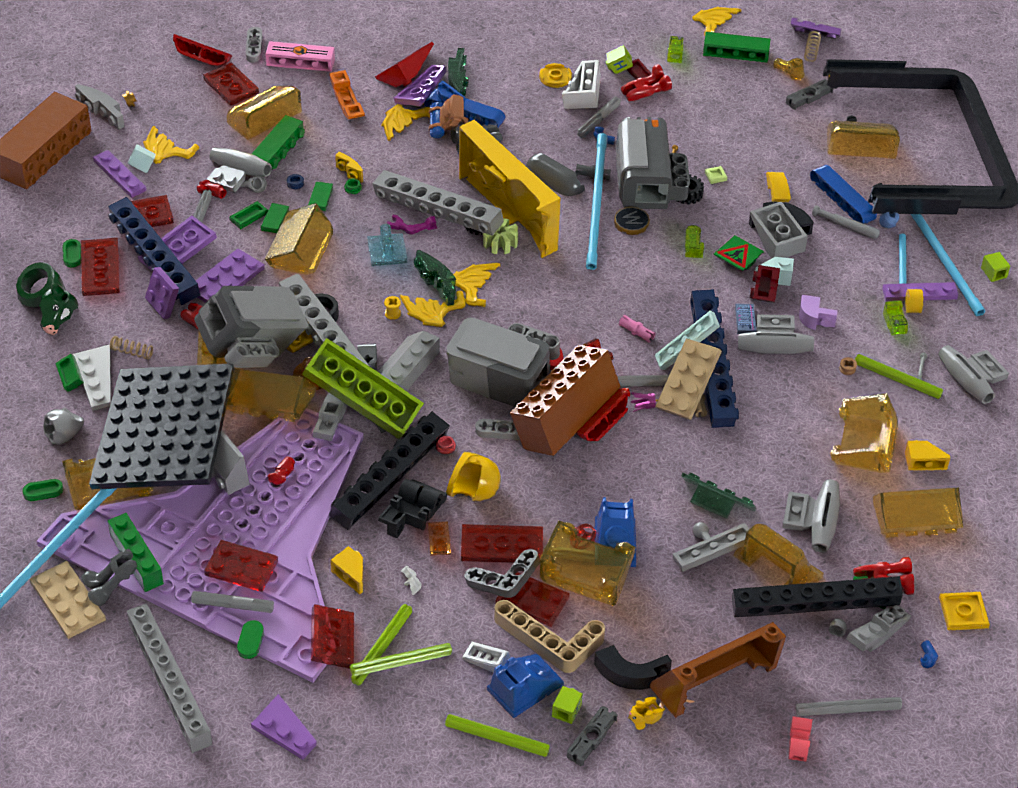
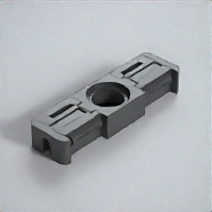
M824 79L786 97V104L796 110V108L806 103L809 104L830 92L833 93L834 88L827 86V80Z
M601 706L567 750V758L583 766L584 761L599 746L613 723L617 722L618 714L614 711L610 713L607 707ZM592 732L596 733L598 738L591 740L586 735Z

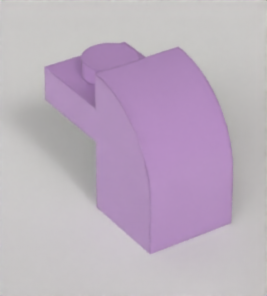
M802 295L799 319L803 325L813 330H816V325L835 327L838 310L819 308L820 297Z

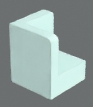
M136 145L128 164L147 173L155 158V153Z

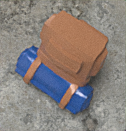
M453 94L444 104L435 102L430 105L429 131L433 138L443 137L445 131L451 130L452 127H457L460 121L464 124L468 123V118L464 117V101L462 96Z

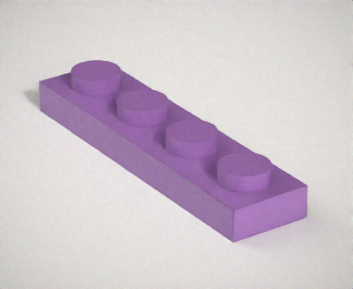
M109 150L93 157L94 162L131 198L146 191V186Z
M955 282L883 284L882 287L885 301H905L907 289H922L923 300L958 299Z

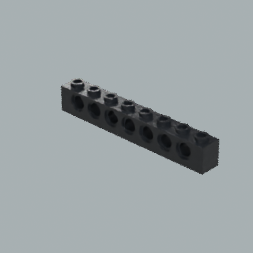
M433 411L427 416L423 415L415 428L412 426L403 439L399 438L395 442L394 448L391 451H385L379 462L375 461L370 466L369 472L366 474L362 473L354 486L350 485L344 491V495L341 498L337 497L332 502L330 516L345 529L349 530L436 446L440 437L446 436L450 427L447 422Z
M900 576L733 589L732 605L734 617L899 606L903 592Z

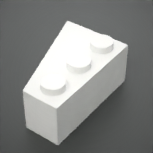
M599 60L582 61L574 73L573 80L569 81L568 88L562 92L565 109L598 107L601 78Z

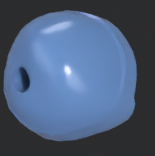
M889 212L881 214L879 218L880 225L887 229L895 227L899 221V214L895 212L894 214H889Z

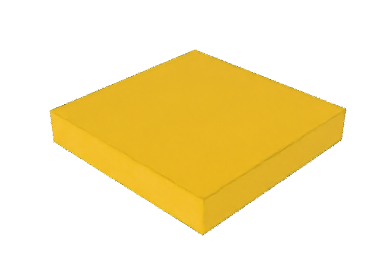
M981 592L940 593L939 599L947 630L989 628L990 624Z

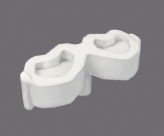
M405 566L401 570L408 578L404 584L406 586L410 584L412 595H415L421 589L422 584L416 577V572L409 568V566Z

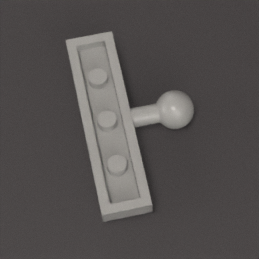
M698 522L693 527V534L704 541L673 553V560L681 571L684 572L754 542L755 536L744 523L711 537L708 534L709 528L707 524Z

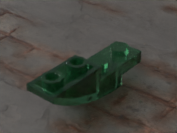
M458 48L456 58L449 57L448 83L466 97L469 77H466V70L463 65L467 64V55H464L465 48Z
M417 250L413 263L420 273V277L427 286L433 285L437 289L440 298L444 300L447 306L454 305L456 278L453 273L433 256Z

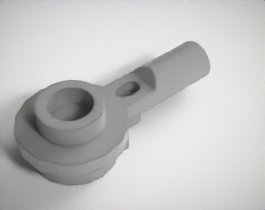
M254 176L249 180H245L240 187H249L252 191L260 193L266 189L267 182L262 176Z

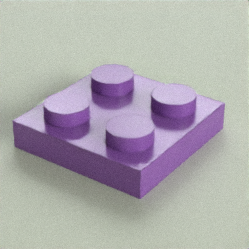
M155 267L150 277L145 298L163 319H168L171 316L179 288L161 267Z

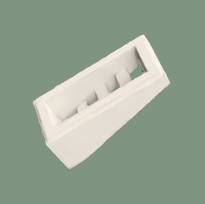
M471 642L462 657L463 660L493 673L497 666L500 664L504 666L507 660L511 658L508 651ZM476 650H478L479 652L477 656L474 657V653L476 652Z

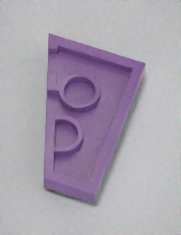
M793 17L791 20V25L795 27V31H817L827 34L826 37L836 39V36L840 37L842 30L840 28L823 24L815 25V23L810 21L799 22L797 18Z
M279 694L251 723V728L302 760L317 745L314 737Z

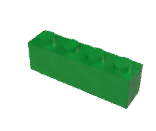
M706 32L703 56L768 63L771 39Z
M285 115L252 152V155L270 163L272 170L276 169L281 159L287 156V152L295 147L299 138H303L305 134L303 121Z
M124 513L107 520L110 536L119 551L122 552L126 549L132 551L133 558L131 560L136 561L138 566L133 574L144 592L163 585L162 569L128 514Z

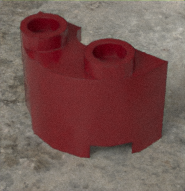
M759 265L758 271H754L752 282H756L755 288L751 287L750 298L775 303L780 268Z

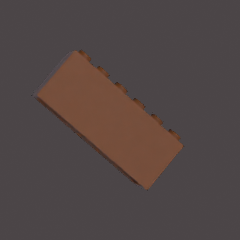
M54 91L0 139V178L26 190L31 185H34L42 175H45L53 165H56L64 155H67L75 145H78L85 136L90 134L92 130L88 106Z
M583 345L576 346L510 412L525 450L554 456L617 392L621 386L608 350Z

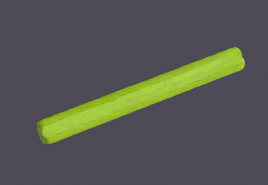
M858 354L855 358L857 365L936 399H940L943 394L942 388L864 355Z
M403 604L363 661L382 656L411 615V606ZM368 674L351 676V682L359 686Z
M444 643L353 663L350 666L352 676H359L449 656L452 654V647L450 643Z
M448 714L445 721L447 727L547 757L550 750L549 744L452 714Z

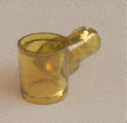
M776 58L774 60V68L784 70L790 74L793 80L804 78L805 72L802 59L794 58L786 61Z

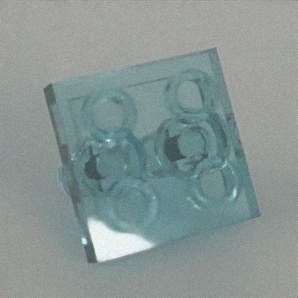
M383 224L380 226V235L367 236L371 266L407 263L403 233L391 234V226Z

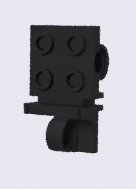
M405 479L399 488L398 495H394L393 499L391 498L390 505L378 517V521L386 524L387 534L398 538L402 533L405 524L424 531L426 521H429L447 500V494L414 479Z

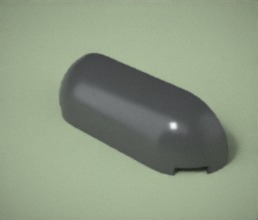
M543 153L535 154L527 161L526 167L549 188L559 194L575 196L585 191L584 184H580L576 178L578 175L574 171Z

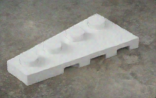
M110 345L73 354L84 381L83 386L92 411L109 407L111 405Z

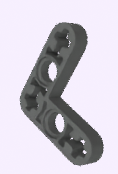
M534 549L523 551L505 575L477 567L470 568L465 572L467 585L498 596L513 597L521 590L539 566L540 558L538 552ZM519 571H524L521 575H515ZM496 580L494 584H487L489 581Z

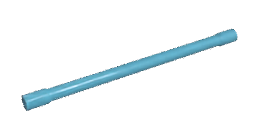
M604 133L597 135L590 235L586 259V268L594 270L597 268V246L605 151L607 148V135Z
M911 214L968 301L976 316L983 315L985 313L984 307L978 298L975 297L921 214Z
M117 488L100 489L0 594V609Z

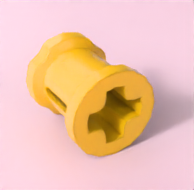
M396 296L387 297L384 301L386 307L385 317L390 320L398 319L401 316L399 309L401 300Z

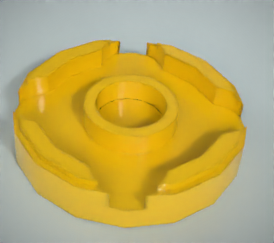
M547 64L545 68L540 69L539 79L548 87L560 88L568 85L569 81L572 80V72L569 68H565L563 64Z

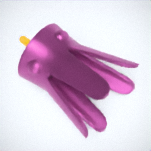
M631 392L634 397L641 398L630 402L636 404L634 407L638 408L633 412L644 408H655L658 399L655 398L654 393L641 394Z

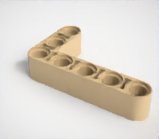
M500 600L495 604L494 620L497 625L565 673L575 671L604 642L605 625L599 620L588 622L571 640L566 642L510 601Z

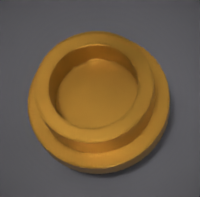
M126 91L123 97L128 107H134V103L137 100L133 92L129 94Z

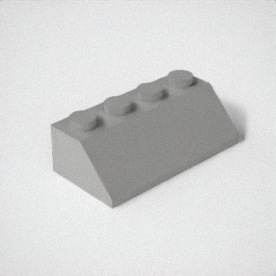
M426 331L408 336L378 370V373L407 391L439 354L440 338Z
M221 431L211 478L214 477L219 488L224 489L230 495L250 485L244 456L226 434Z

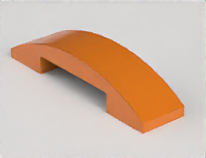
M346 70L329 73L335 96L345 117L353 119L365 116L361 104L357 102L352 91Z

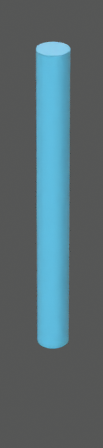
M905 234L899 235V284H907Z

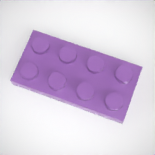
M190 216L161 239L183 264L215 240L217 236L214 231L194 216ZM142 255L138 256V260L145 265Z
M236 249L196 280L201 294L197 298L206 303L223 286H243L263 271L265 266L242 250Z

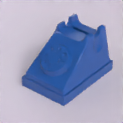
M603 497L598 514L595 516V565L636 567V526L633 499L630 498V501L627 503L608 502L606 497Z
M538 654L519 658L511 657L504 666L501 664L494 669L491 683L487 686V691L515 718L564 686V681Z

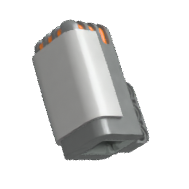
M631 117L624 118L617 129L615 148L618 192L623 207L667 209L670 200L682 201L687 199L690 186L688 159L682 153L669 152L666 121L660 117L657 120H651V117H647V119H641V117H637V119H631Z

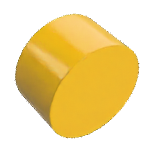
M922 289L906 290V313L922 312Z

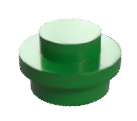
M349 179L344 185V190L348 194H357L362 190V185L357 179Z

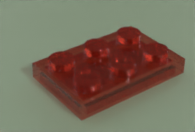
M232 62L203 74L204 81L230 106L259 94V88Z
M167 195L131 201L151 227L174 223Z
M220 540L204 573L208 577L263 592L278 563V556Z
M530 577L515 596L510 598L498 596L495 604L500 600H508L538 622L552 627L568 601L570 593Z
M314 604L311 614V661L350 669L351 664L354 663V612Z

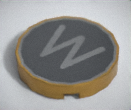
M625 207L615 214L614 224L620 232H626L628 235H638L645 232L646 228L649 227V215L640 208Z

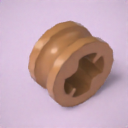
M843 358L840 361V372L845 375L854 374L857 362L853 358Z

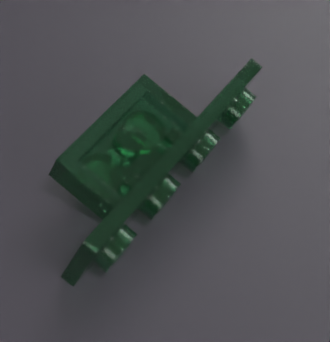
M689 472L688 475L685 473L681 475L685 481L697 486L690 502L727 519L735 503L754 512L757 509L753 504V500L744 496L742 499L736 497L735 492L727 488L723 491L717 488V484L709 480L705 483L699 480L700 477L696 474Z

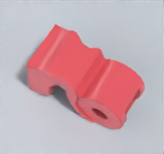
M792 717L788 759L807 761L808 749L810 747V740L808 739L813 719Z

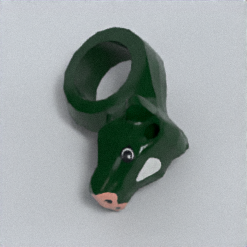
M37 262L31 264L18 277L16 284L18 300L21 304L28 307H40L42 315L41 328L47 334L55 335L60 325L69 320L73 311L78 309L77 299L66 291L60 275L47 263ZM48 277L47 283L40 291L30 293L31 288L38 280Z

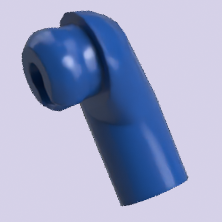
M595 127L593 134L596 139L598 134L603 133V127ZM607 135V144L614 145L615 137Z
M926 640L920 645L925 653L924 657H921L920 662L924 668H931L935 665L938 654L931 642Z

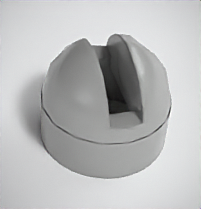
M839 618L834 619L830 623L829 632L839 637L845 635L847 629L845 621Z

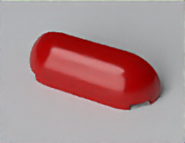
M176 34L173 35L177 51L185 56L212 66H223L232 58V55Z
M629 388L618 389L576 434L586 441H599L627 413L628 408L626 406L628 397H630Z

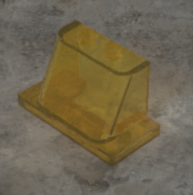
M764 524L752 526L746 532L744 546L734 552V557L748 567L754 564L761 556L765 557L790 574V579L784 585L816 583L824 575L822 571L809 563L802 549Z

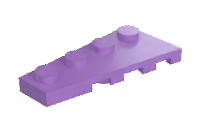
M431 65L394 97L395 104L421 106L447 72L444 65Z

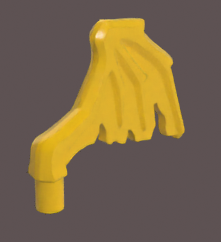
M714 7L708 10H700L692 16V19L701 22L706 27L705 36L706 32H715L717 25L720 26L726 20L731 19L732 15L730 13L737 14L742 9Z
M397 104L386 111V117L381 126H384L387 140L390 141L394 137L393 129L400 133L404 130V126L408 127L412 124L413 121L411 119L417 120L426 116L430 118V107L409 110L403 108L401 104Z
M156 126L151 128L146 141H143L145 148L155 153L153 160L155 164H159L163 159L172 156L190 159L199 149L197 144H194L189 149H182L178 146L173 148L175 146L174 142L170 139L167 140V136L163 133L159 134L156 138L158 133Z
M500 263L473 264L462 271H456L448 281V285L451 287L457 286L466 292L467 305L485 307L486 300L478 299L476 296L478 292L477 287L481 288L486 283L485 280L491 277L492 273L488 270H496Z
M463 291L456 292V300L443 302L442 305L437 300L429 299L426 301L424 298L419 297L415 299V305L410 301L409 296L400 295L403 304L408 310L407 314L420 320L426 326L443 327L445 325L443 319L449 311L463 309L466 306Z

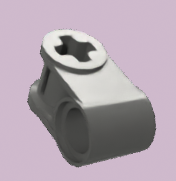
M376 343L357 345L358 352L369 367L377 371Z

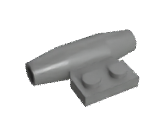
M214 147L210 151V160L221 165V167L216 168L207 180L210 183L222 185L227 191L236 193L244 183L245 175L267 177L272 171V166L270 163L249 153L230 148Z
M757 314V332L738 334V349L763 354L811 352L814 350V336L794 333V315Z
M950 345L944 346L938 353L948 372L969 394L983 404L991 402L995 397V393L988 382L993 384L1008 379L1009 372L987 350L973 354L969 359Z
M825 480L817 500L808 494L789 492L783 528L799 531L812 528V549L816 552H827L834 537L840 508L839 483L835 480Z

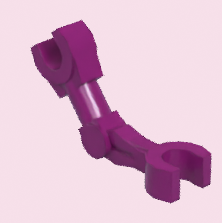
M393 214L392 220L395 222H387L389 228L401 229L410 235L424 229H437V222L434 216L428 217L424 223L407 225L398 215Z

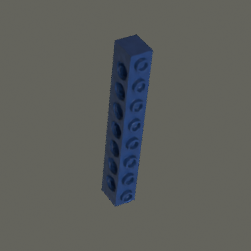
M128 197L108 206L110 221L113 224H117V229L121 235L125 234L129 245L133 244L137 255H142L145 265L147 267L150 266L152 272L155 267H161L177 285L179 291L176 300L181 305L201 295L198 283Z
M714 289L692 291L690 305L693 323L711 310L715 313L720 325L722 323V315L717 309L719 308V298L715 297ZM721 326L700 342L719 348L722 351L705 388L711 428L734 427L736 420L739 419V410L734 405L736 403V394L732 392L731 388L733 387L732 375L729 376L730 360L726 359L727 344L723 343L725 332Z

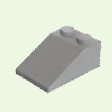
M782 202L750 211L762 244L771 258H786L805 252L808 236Z

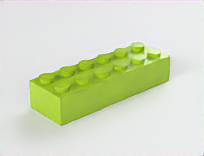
M328 338L325 339L302 374L398 439L404 435L424 404Z

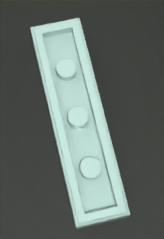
M710 310L655 354L660 369L666 370L676 362L686 338L701 342L720 327L714 312Z

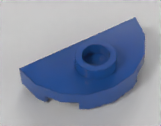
M443 80L438 84L437 95L442 101L445 102L454 94L462 96L465 102V96Z

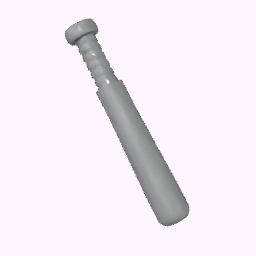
M817 205L813 208V216L818 215L832 220L833 223L872 239H877L880 231L877 228L838 214L826 212Z

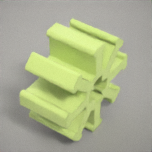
M503 219L504 222L493 236L483 233V246L485 249L492 246V253L497 254L499 247H502L504 254L510 253V246L517 248L518 226L516 224L509 226V219Z

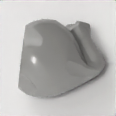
M65 407L53 409L44 417V434L52 444H64L80 431L84 425V418L70 412Z

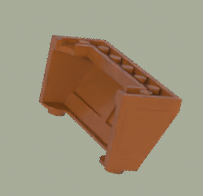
M771 622L670 670L652 681L650 688L676 718L685 712L683 704L687 700V690L746 662L752 669H755L757 666L765 667L767 672L775 669L786 635L774 622Z

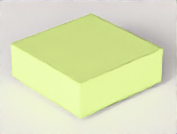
M721 166L705 169V174L711 184L727 181V176Z

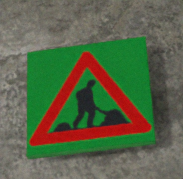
M734 235L714 255L744 271L755 264L756 259L764 251Z

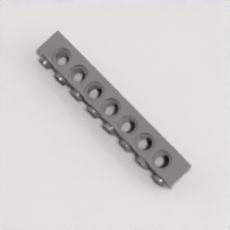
M383 170L372 183L375 195L379 198L492 236L504 222L500 208Z
M299 274L278 282L279 287H287L294 293L308 323L305 331L307 335L312 336L317 347H320L325 339L328 338L368 365Z
M147 603L127 610L129 626L191 752L194 753L213 745L211 731Z

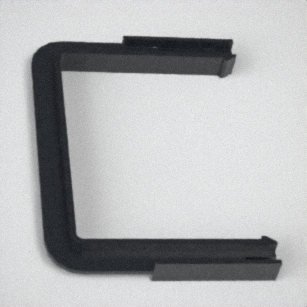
M827 59L823 76H828L826 85L834 89L838 87L953 90L993 185H883L878 183L872 187L868 199L869 203L874 204L872 214H884L886 212L894 214L895 212L898 214L957 215L959 209H1007L1018 204V182L976 84L968 75L948 68L905 67L907 61Z

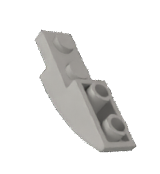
M79 84L75 85V98L77 101L86 104L88 111H91L94 115L100 113L102 117L108 119L111 126H115L118 130L125 127L120 104L115 99L97 89Z
M328 393L319 411V418L313 431V437L332 441L348 405Z
M890 606L875 614L871 622L850 632L846 639L861 651L868 650L872 652L897 632L911 618V615L900 606Z

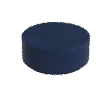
M292 174L287 177V186L290 189L296 190L304 186V178L301 175Z

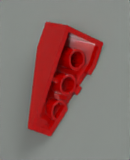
M428 43L375 76L376 79L396 88L402 84L404 87L412 82L411 79L418 74L434 43Z

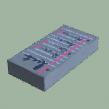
M735 304L737 334L756 332L754 304Z

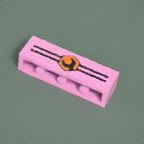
M269 41L265 53L266 66L332 72L335 61L334 47Z

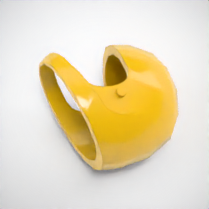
M463 452L453 470L446 494L454 497L456 494H465V496L472 497V501L490 499L498 491L501 482V474L497 464L482 455Z

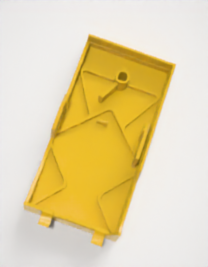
M476 120L460 126L459 179L468 176L467 180L495 207L502 210L503 219H509V225L519 221L531 233L541 253V258L557 251L561 198Z

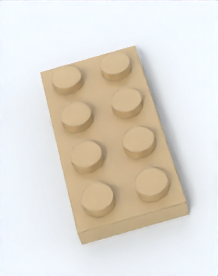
M686 338L658 399L656 408L691 420L722 351L719 348Z
M68 561L30 578L31 585L68 639L106 620L99 606L90 601L88 590Z

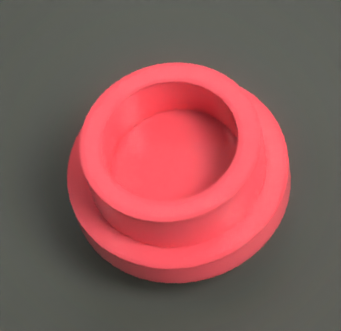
M442 436L436 443L437 451L442 454H450L456 448V443L450 436Z

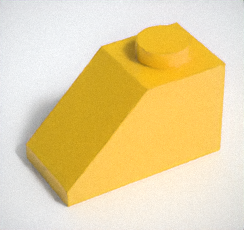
M907 441L905 457L908 470L948 469L949 454L928 441Z
M348 546L331 559V572L358 594L363 593V557L360 552L354 551Z

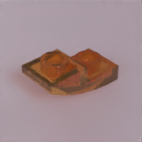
M448 521L428 522L430 556L451 555Z

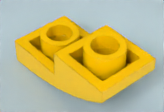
M338 152L335 155L336 168L346 171L347 178L357 179L362 183L363 169L348 155Z
M767 172L768 189H771L772 202H789L791 196L784 172Z

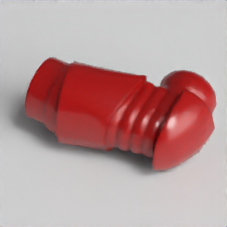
M203 180L197 186L198 193L202 194L204 190H210L212 196L223 199L227 193L222 185L210 183L209 180Z
M286 456L275 468V473H269L268 481L275 485L283 484L286 481V477L294 470L295 460L292 457Z

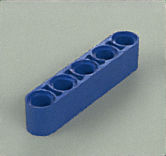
M434 89L424 101L426 107H430L435 102L444 104V101L437 95V89ZM465 98L464 117L468 118V122L476 120L481 126L496 125L499 128L506 117L502 110Z
M823 165L810 172L811 180L815 181V184L823 192L825 191L826 195L834 202L836 201L837 205L844 212H848V215L853 220L866 224L877 218V214H872L873 206L829 165Z

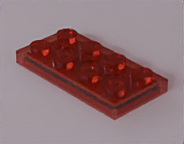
M118 237L81 240L83 296L120 293Z
M462 524L461 561L514 563L523 551L534 549L538 552L540 563L543 564V526Z

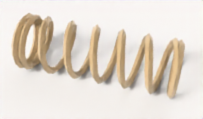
M811 31L808 34L804 53L806 61H809L806 55L811 57L808 53L815 55L812 57L815 59L810 60V62H814L817 59L821 34L817 31Z
M113 336L110 341V349L114 351H124L126 354L131 353L132 356L137 355V357L143 356L147 360L153 354L152 345L146 351L147 345L144 344L142 354L138 355L141 346L140 342L137 343L136 353L132 354L131 350L134 348V340L130 344L129 352H126L129 343L128 339L125 340L124 350L122 351L119 348L123 341L122 337L119 339L118 336ZM150 347H151V350H150V353H149L150 357L148 358V356H147V355H148V351H149V349H150Z

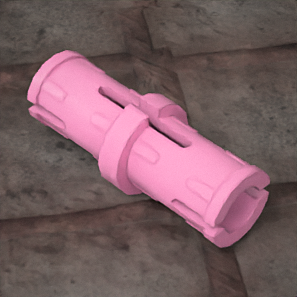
M626 315L619 321L620 326L648 343L655 338V332L645 328L641 322H636Z

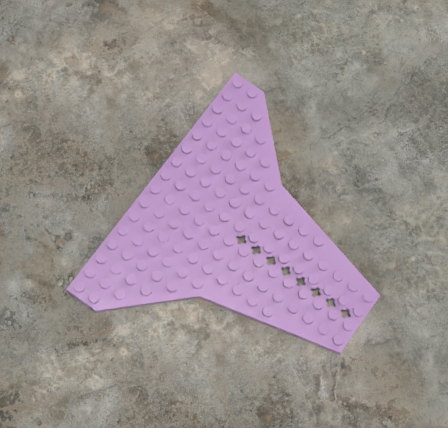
M297 404L237 447L244 456L250 485L228 495L224 489L219 488L216 479L213 477L209 485H185L175 492L98 506L53 554L87 571L101 572L110 563L111 558L120 552L110 536L107 520L127 513L161 567L164 584L144 592L136 577L132 574L129 579L122 580L118 585L119 587L235 645L238 644L243 625L251 620L259 621L263 625L264 635L257 655L314 683L336 654V646L312 557L330 518L331 504L339 497L363 441V433L339 423L332 441L313 437V431L318 421L319 413ZM313 445L312 448H306V447H305V446ZM286 456L292 457L294 460L302 458L301 461H295L294 470L279 487H273L275 484L268 481L269 473H275V468ZM269 497V500H266V501H263V500L261 499V498ZM80 510L62 513L37 540V546L44 549ZM255 510H258L257 514L250 513V511L254 512ZM244 524H246V527H244V528H240V527L238 526V525H244ZM193 591L272 600L274 601V609L272 613L195 604L191 602V595Z

